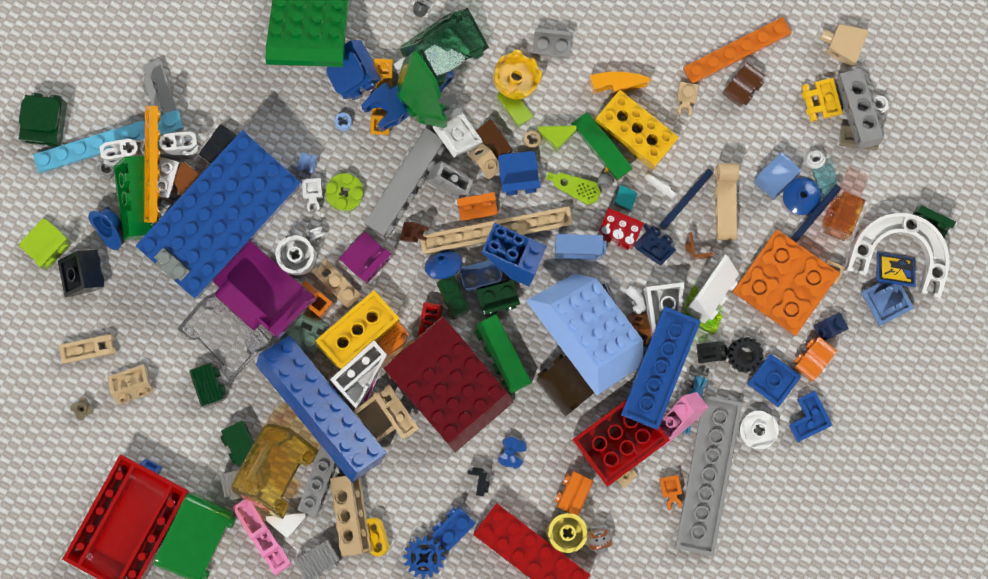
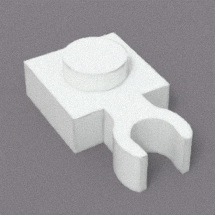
M302 179L303 199H309L307 204L308 211L311 212L310 207L313 204L317 205V211H320L317 198H323L322 179Z

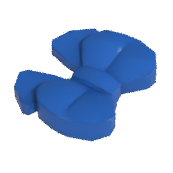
M505 437L502 440L505 449L503 454L498 456V462L504 467L519 468L523 461L514 455L515 452H525L526 444L517 438Z

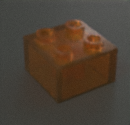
M845 191L841 195H837L829 206L831 212L823 221L822 226L824 230L822 233L841 241L848 239L853 234L866 200Z

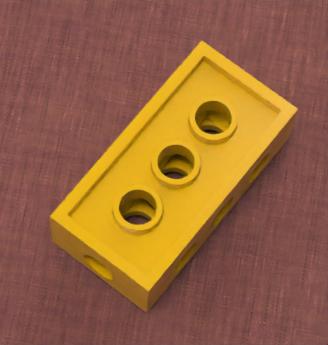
M621 90L617 92L595 119V122L604 132L651 170L655 169L679 138ZM620 115L624 116L626 121H620L617 117ZM637 127L641 132L634 133L632 128ZM652 139L656 144L649 145L647 140Z
M373 290L315 342L332 363L341 370L370 343L379 341L399 323L400 318ZM370 315H375L378 319L376 322H369L367 318ZM355 328H361L363 333L355 335L352 331ZM341 340H345L349 344L345 348H340L338 343Z

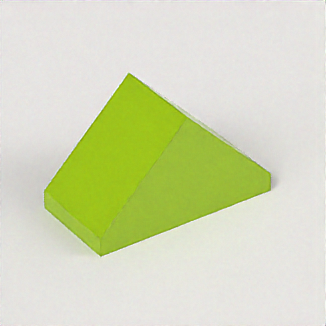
M538 126V133L543 140L558 152L574 136L576 126Z

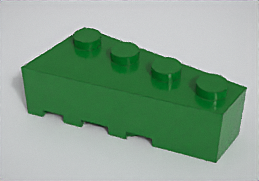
M144 156L123 157L113 166L124 241L140 240L153 227L152 223L144 222Z

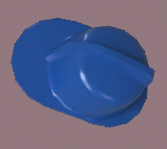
M109 207L99 212L91 211L88 215L89 221L96 229L102 241L110 249L118 250L121 247V238L119 236L120 218Z

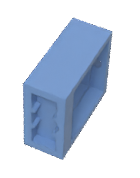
M556 234L555 259L600 260L602 255H605L606 241H603V235Z

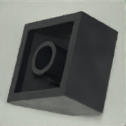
M97 250L76 251L58 260L65 298L94 292L105 287L104 276L100 266L101 261Z

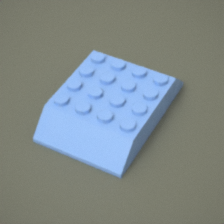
M574 273L526 300L596 396L640 368L643 360V339L596 278Z

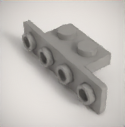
M156 60L143 65L146 77L143 78L145 83L143 90L150 99L148 106H158L160 115L177 110L162 61Z

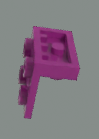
M363 232L339 259L367 285L393 257L387 249L380 246L368 233Z

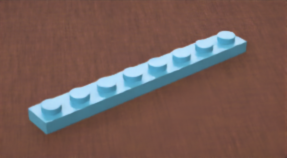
M178 110L161 115L158 122L160 136L184 129ZM145 120L33 154L37 171L41 174L101 155L100 146L106 142L123 139H145Z

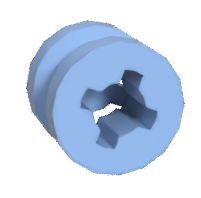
M302 152L298 162V170H308L309 173L313 174L318 156L314 154L307 155L306 152Z

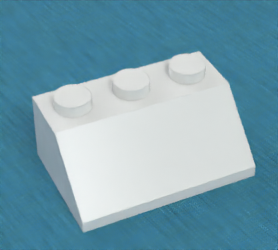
M727 255L717 264L686 309V312L704 324L708 319L711 321L718 313L716 310L717 306H722L728 298L726 293L728 290L732 291L738 283L736 278L739 273Z

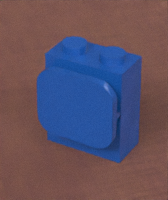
M350 40L345 44L343 67H327L328 78L334 90L341 94L343 99H359L364 91L376 87V83L381 80L362 40Z

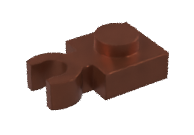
M404 222L400 240L418 243V239L426 241L427 237H424L423 233L425 230H429V227L417 222Z

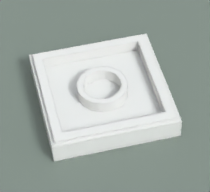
M463 113L462 115L447 119V127L445 128L432 127L454 158L479 146L483 142Z

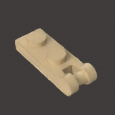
M324 258L321 261L322 264L318 268L315 267L311 272L349 310L362 295ZM328 269L331 273L325 278L322 273Z
M113 334L59 345L62 364L116 354V347H113ZM105 342L106 349L101 350L100 343Z
M390 384L384 386L385 389L379 393L378 391L375 392L373 396L402 440L419 430V428ZM390 395L392 400L385 403L383 399Z

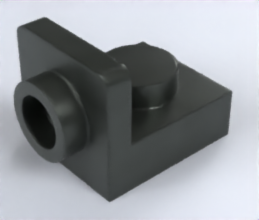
M724 342L696 344L699 363L726 361L728 348Z

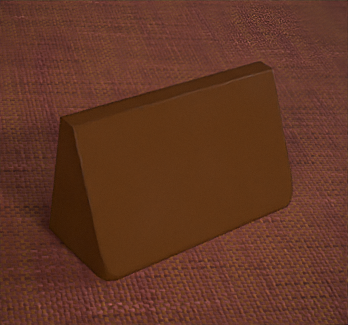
M491 119L476 130L483 144L493 152L497 160L500 155L512 152L511 146Z

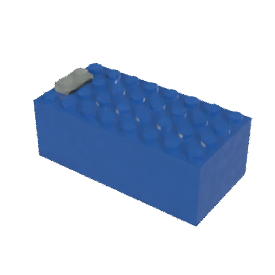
M242 130L136 244V247L194 299H199L301 187V182Z

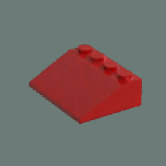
M626 400L571 440L607 487L670 441L660 426L658 430H655L621 416Z

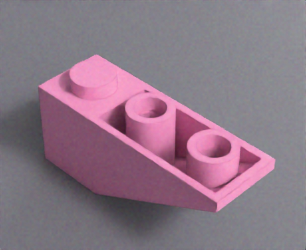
M697 392L682 396L661 421L660 427L670 439L662 447H665L691 426L707 410V404Z

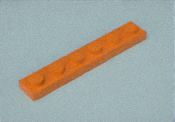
M781 17L684 66L683 70L690 83L695 84L790 36L792 32L784 18Z

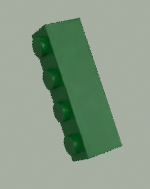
M495 314L476 324L477 330L474 332L479 341L483 340L485 344L483 350L488 358L492 357L494 361L492 367L496 375L500 374L504 381L501 384L506 392L509 391L510 394H513L531 385L532 382L497 315Z

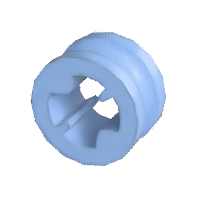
M339 113L335 117V125L339 130L347 131L352 126V119L347 113ZM345 118H347L348 120H346V121H347L348 124H347V125L342 124V125L340 126V125H339V124H340L339 119H343V120H344Z

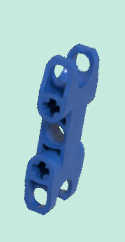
M432 52L421 58L427 67L430 68L438 60V55L436 52ZM451 70L442 75L433 74L438 82L440 93L454 79V74ZM388 83L382 84L361 105L365 113L374 108H382L386 111L387 115L377 124L381 132L400 124L409 116L406 104L404 102L401 103L396 95L397 85L392 88Z

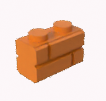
M574 471L571 472V475L567 473L562 483L566 486L563 492H558L554 501L557 503L556 507L578 516L594 481Z

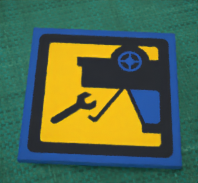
M880 252L876 253V279L878 282L916 287L915 258Z

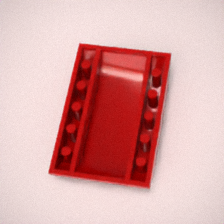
M120 454L62 560L97 579H145L189 490Z

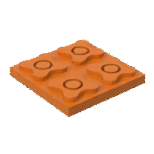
M776 229L732 293L796 336L840 273Z

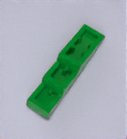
M587 112L571 123L572 126H576V131L592 153L596 154L617 181L633 170L622 153Z

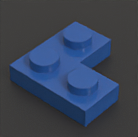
M816 391L796 399L805 415L804 418L788 425L797 443L833 426Z

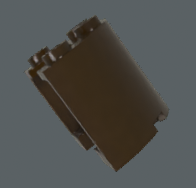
M561 354L553 360L554 365L547 370L545 368L537 374L539 378L536 382L566 417L594 392L567 355L563 356Z

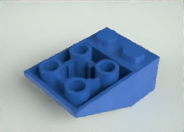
M494 223L481 253L511 279L529 287L547 246Z

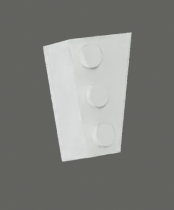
M373 341L330 380L357 409L366 397L388 356Z

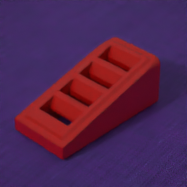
M423 303L418 337L427 330L424 328V325L432 326L435 323L426 321V317L434 318L436 321L441 318L442 305ZM427 309L437 311V314H431L426 312Z

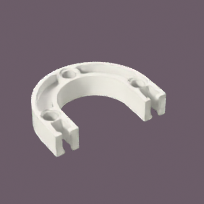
M894 213L871 221L858 233L851 246L844 271L852 273L855 259H862L861 270L858 271L857 275L866 276L876 245L887 235L893 233L905 234L915 239L921 245L925 254L926 265L918 293L926 295L929 282L935 281V290L931 297L941 298L949 271V252L943 236L930 222L913 214ZM907 220L913 221L914 228L912 230L906 227ZM860 245L866 248V253L863 256L858 253ZM935 267L940 271V275L937 278L932 275V270Z

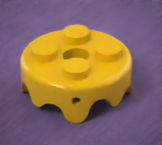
M514 50L510 54L501 56L493 70V82L497 90L502 95L515 100L531 96L536 91L542 77V70H539L535 59L525 57L521 50ZM518 74L521 80L515 81L511 75Z

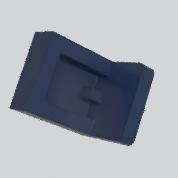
M840 312L814 325L817 335L824 341L849 329Z

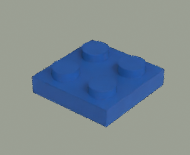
M770 353L747 385L778 408L802 376Z

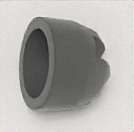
M415 1L413 13L418 17H423L426 15L429 6Z

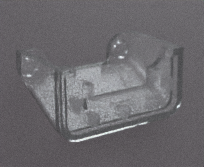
M214 293L204 297L177 328L186 340L193 341L198 339L223 365L220 369L221 377L230 384L239 378L258 359L260 353L271 346L270 339L259 327L253 331L224 305Z

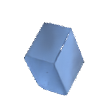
M781 152L757 175L754 184L775 200L800 175L802 170Z
M490 260L459 269L466 292L501 282L502 279L501 270ZM487 269H494L497 272V278L493 282H488L484 278V272ZM468 274H476L478 276L479 282L476 286L470 287L466 284L465 278Z

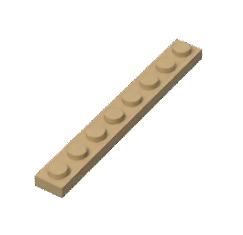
M568 206L425 234L423 236L427 237V240L420 241L423 255L483 244L486 242L494 223L521 235H529L573 226Z

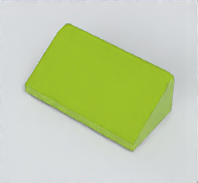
M501 93L496 95L497 100L518 128L534 118L521 99H510Z

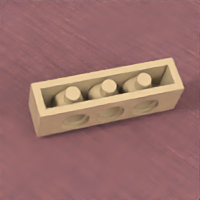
M347 476L330 478V490L333 495V510L336 516V529L339 536L341 556L372 552L361 477L354 482H351Z

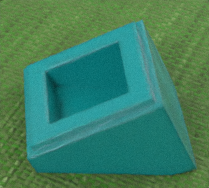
M620 185L613 205L631 211L638 193Z

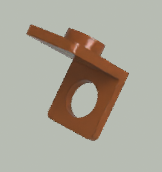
M692 232L687 234L688 241L685 242L686 253H690V260L706 259L714 256V252L695 255Z
M644 311L640 315L635 313L628 314V320L638 334L648 336L643 341V346L649 345L651 327L647 312Z

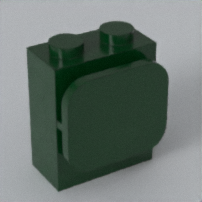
M39 93L25 95L20 108V132L18 139L26 144L61 146L67 102L58 95H50V97H43Z

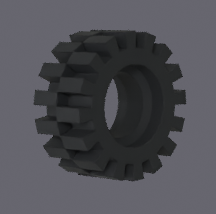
M742 337L734 341L728 349L727 358H729V364L733 366L734 370L737 369L738 372L748 373L757 369L764 358L763 348L760 347L761 344L757 343L754 338L750 339V337ZM741 348H749L752 351L753 357L751 361L743 362L739 359L738 352Z

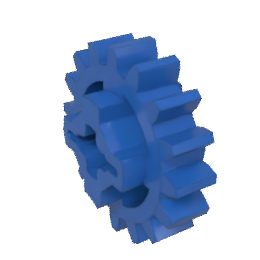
M425 535L423 540H421L418 536L416 537V543L413 540L409 542L412 547H405L408 554H404L403 558L408 559V561L404 565H410L408 572L414 570V577L421 574L422 579H424L426 574H428L432 578L433 572L437 574L440 572L438 567H444L441 560H445L446 556H443L441 553L445 551V548L440 549L441 542L435 544L434 537L428 540L427 535ZM421 544H427V545H430L431 547H430V548H423V547L420 546V545H421ZM413 551H414V553L416 554V561H415V562H413V560H412V552H413ZM431 551L427 558L428 561L425 559L420 563L418 562L421 559L422 554L424 555ZM435 552L437 553V563L433 560ZM426 566L428 570H422L419 567Z

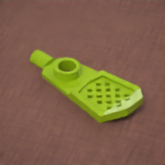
M548 172L545 178L553 181L554 187L587 206L597 203L601 194L597 182L564 173L555 175ZM562 180H567L568 184L566 186H562L560 182Z

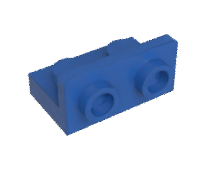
M453 507L446 514L448 519L444 523L439 521L432 528L434 531L432 536L438 542H441V545L447 551L476 524L460 507L457 510Z

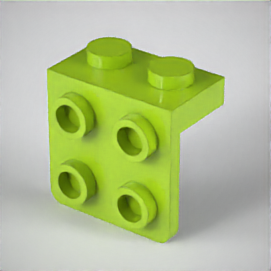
M43 218L19 243V247L35 260V263L40 268L47 271L56 263L58 257L68 250L72 241L47 219Z

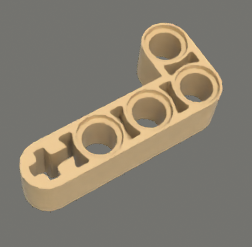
M718 163L715 168L716 240H736L737 238L736 182L739 178L738 163Z

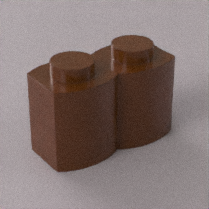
M746 62L722 94L739 107L743 104L747 105L753 98L751 93L754 90L758 91L765 83L762 80L765 75Z

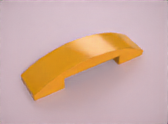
M374 59V66L381 80L376 83L373 91L384 83H388L393 88V59ZM382 108L372 109L371 135H389L390 128L382 132L378 129L377 124L387 115L386 111Z

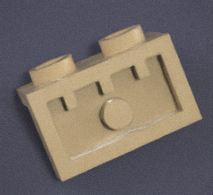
M144 364L107 377L111 396L118 405L128 403L139 397H145L154 392Z

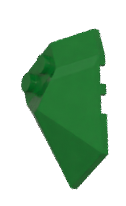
M416 50L403 60L396 95L401 103L404 102L406 104L409 116L411 118L414 117L418 123L445 128L447 127V116L442 111L444 109L443 103L439 104L438 99L441 98L438 82Z

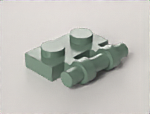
M304 312L296 323L282 335L280 340L291 336L301 349L316 355L319 347L316 345L315 340L321 336L317 334L318 330L326 331L329 324L322 322L320 318H312ZM303 322L313 326L311 331L301 327Z

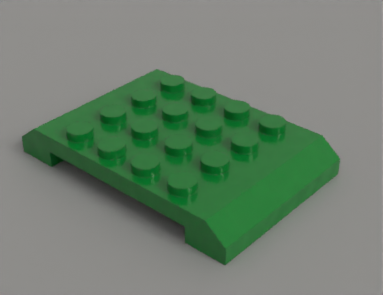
M272 0L266 41V65L343 67L349 0Z

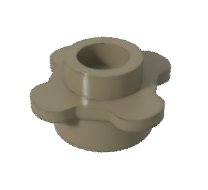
M84 397L80 398L79 402L72 404L70 407L71 411L75 412L76 418L80 421L84 420L86 416L94 411V408L87 403V398Z

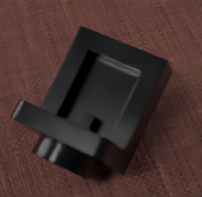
M472 467V471L468 470L467 474L479 476L476 495L484 496V493H488L490 481H486L487 473H483V468Z

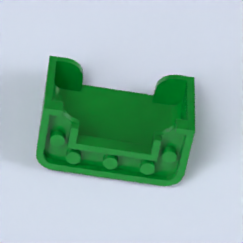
M188 493L155 557L153 565L185 579H208L210 575L208 564L224 531L233 527L236 521L234 517L236 513L196 493Z

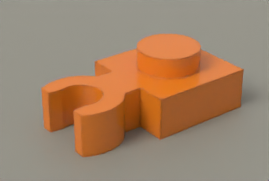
M679 475L659 478L662 498L668 497L669 499L667 501V509L669 511L672 510V502H677L678 508H682V502L677 498V495L682 494Z

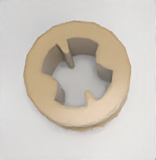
M529 131L525 134L524 144L527 148L536 149L540 145L541 136L538 132ZM532 135L536 136L535 140L537 143L533 142V144H530L527 138L529 136L531 138Z

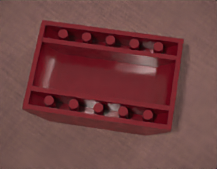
M443 316L383 367L455 453L513 403L506 390Z

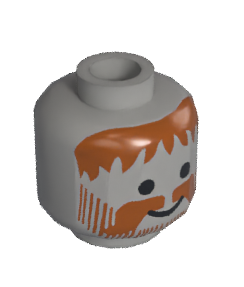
M604 524L589 527L587 543L591 551H596L597 554L608 552V548L613 545L609 527H605Z

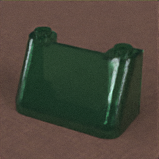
M468 8L443 16L398 49L404 58L417 50L437 80L438 85L441 86L446 83V74L469 58H474L475 60L484 55L483 52L489 46Z

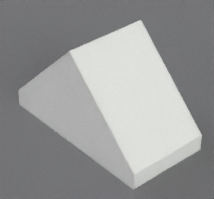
M306 513L267 516L266 521L286 538H290L308 516Z

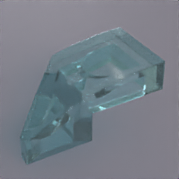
M830 163L812 170L823 199L837 183Z

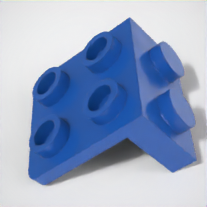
M534 151L503 154L498 157L502 193H506V196L518 195V191L524 190L525 194L536 193L537 189L541 188L536 153Z

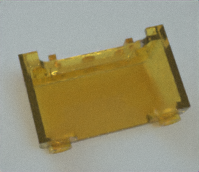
M267 424L258 434L231 485V489L243 499L271 515L283 519L289 508V503L283 496L299 465L307 466L311 464L319 450L291 428Z

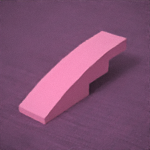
M250 497L233 506L232 508L245 531L256 545L261 556L266 560L273 574L277 576L292 566L286 553Z

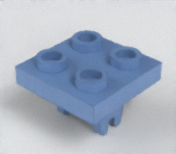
M880 282L861 292L878 326L914 309L902 285Z

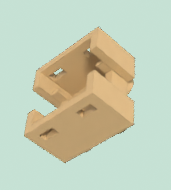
M374 396L354 411L355 415L362 423L364 422L371 431L370 433L379 443L396 430ZM388 396L383 399L385 403L391 401Z

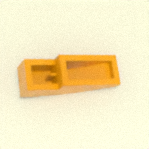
M603 72L590 75L589 77L593 94L611 89L613 96L619 90L625 93L647 87L651 82L650 77L629 72Z

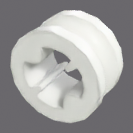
M317 227L306 233L307 237H310V243L319 241L326 236L325 233H322V227Z

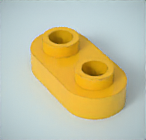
M377 517L369 518L366 521L372 551L370 553L376 557L385 555L389 550V542L383 522Z

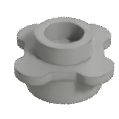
M104 161L97 166V170L104 175L105 180H110L114 175L113 166L105 165Z

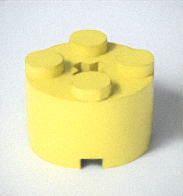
M564 513L558 515L551 520L547 527V541L556 550L564 554L578 551L587 540L586 524L575 514ZM563 529H569L571 537L564 538Z

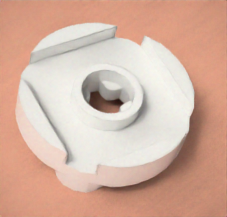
M764 411L748 413L741 419L739 425L741 440L747 447L756 450L770 447L775 442L779 433L777 421ZM756 425H759L760 428L764 429V431L761 432V436H758L757 433H754Z

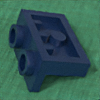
M645 223L643 227L646 232L637 240L634 247L661 266L676 251L672 244L674 241L668 234H661V231L653 225L651 227Z

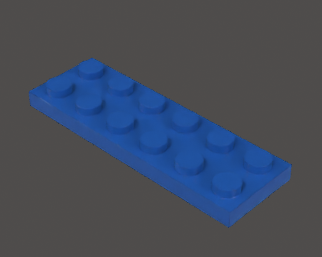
M664 306L621 416L658 430L700 325V320Z

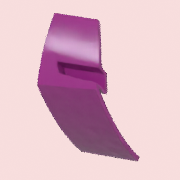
M252 242L243 249L213 282L219 287L214 295L247 326L255 331L261 325L277 339H280L317 300L311 292L299 284L287 272L283 271L280 266Z

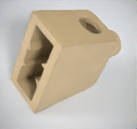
M838 24L834 33L824 29L820 40L829 43L826 51L827 54L853 68L869 31Z

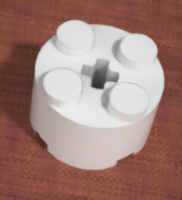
M293 235L284 238L276 248L275 255L278 265L291 276L306 275L313 269L316 263L314 247L302 236ZM298 253L300 257L294 260L292 255Z

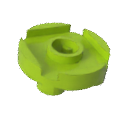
M350 173L334 176L330 179L325 189L329 204L334 209L344 212L356 209L361 204L364 194L360 180ZM342 188L350 190L348 197L340 196Z

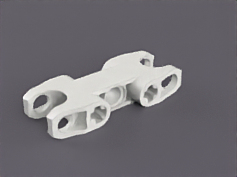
M176 132L162 135L160 141H158L160 157L176 159L195 155L198 152L196 134L192 132ZM123 139L102 144L100 146V153L104 164L111 167L117 164L123 157L144 156L145 139ZM187 142H191V143H192V144L189 145V146H184V143H187ZM115 152L113 156H107L109 153Z

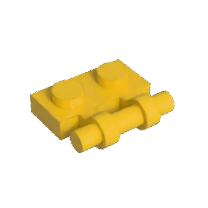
M834 78L816 81L814 83L815 90H810L809 84L801 86L803 91L801 95L802 99L805 100L807 107L805 111L810 118V122L818 121L817 113H821L823 119L843 114ZM817 96L819 106L814 107L812 97Z

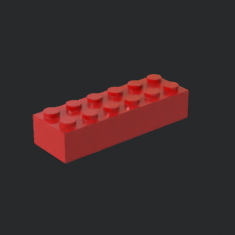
M498 503L495 504L473 533L475 537L530 579H589L591 576Z

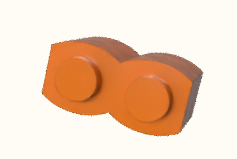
M820 337L812 338L805 346L807 351L804 355L800 353L794 360V363H796L794 369L811 382L815 381L837 352L835 348Z

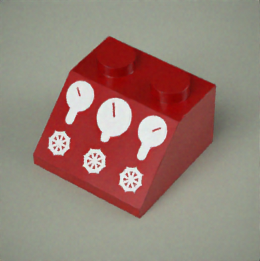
M608 208L597 235H603V241L611 243V241L617 243L621 249H633L644 222Z

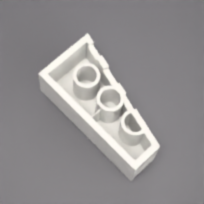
M685 282L651 286L644 289L646 311L651 327V338L664 306L681 313Z

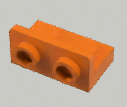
M495 192L457 199L461 221L498 214Z

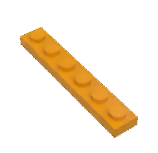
M145 106L144 222L157 223V219L160 217V209L157 207L160 189L157 188V180L160 179V170L158 169V161L160 160V150L158 149L160 130H158V122L161 115L158 106Z

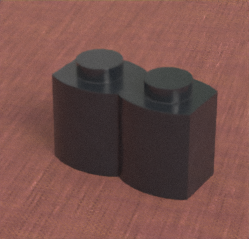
M220 124L201 149L199 155L211 164L237 135Z

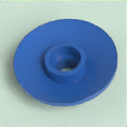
M796 178L783 191V201L787 209L792 213L807 215L812 213L820 204L821 192L817 184L812 180ZM800 192H805L806 198H802Z
M454 251L435 253L426 261L425 272L433 279L449 278L455 275L462 267V259Z

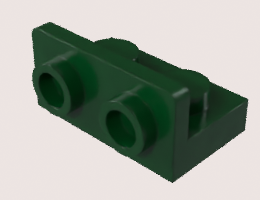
M923 205L917 206L913 215L919 216L935 226L943 238H945L948 230L953 229L956 221ZM910 220L909 224L914 226L913 221Z
M513 279L476 288L482 313L488 316L497 314L502 309L513 310L517 305H520Z

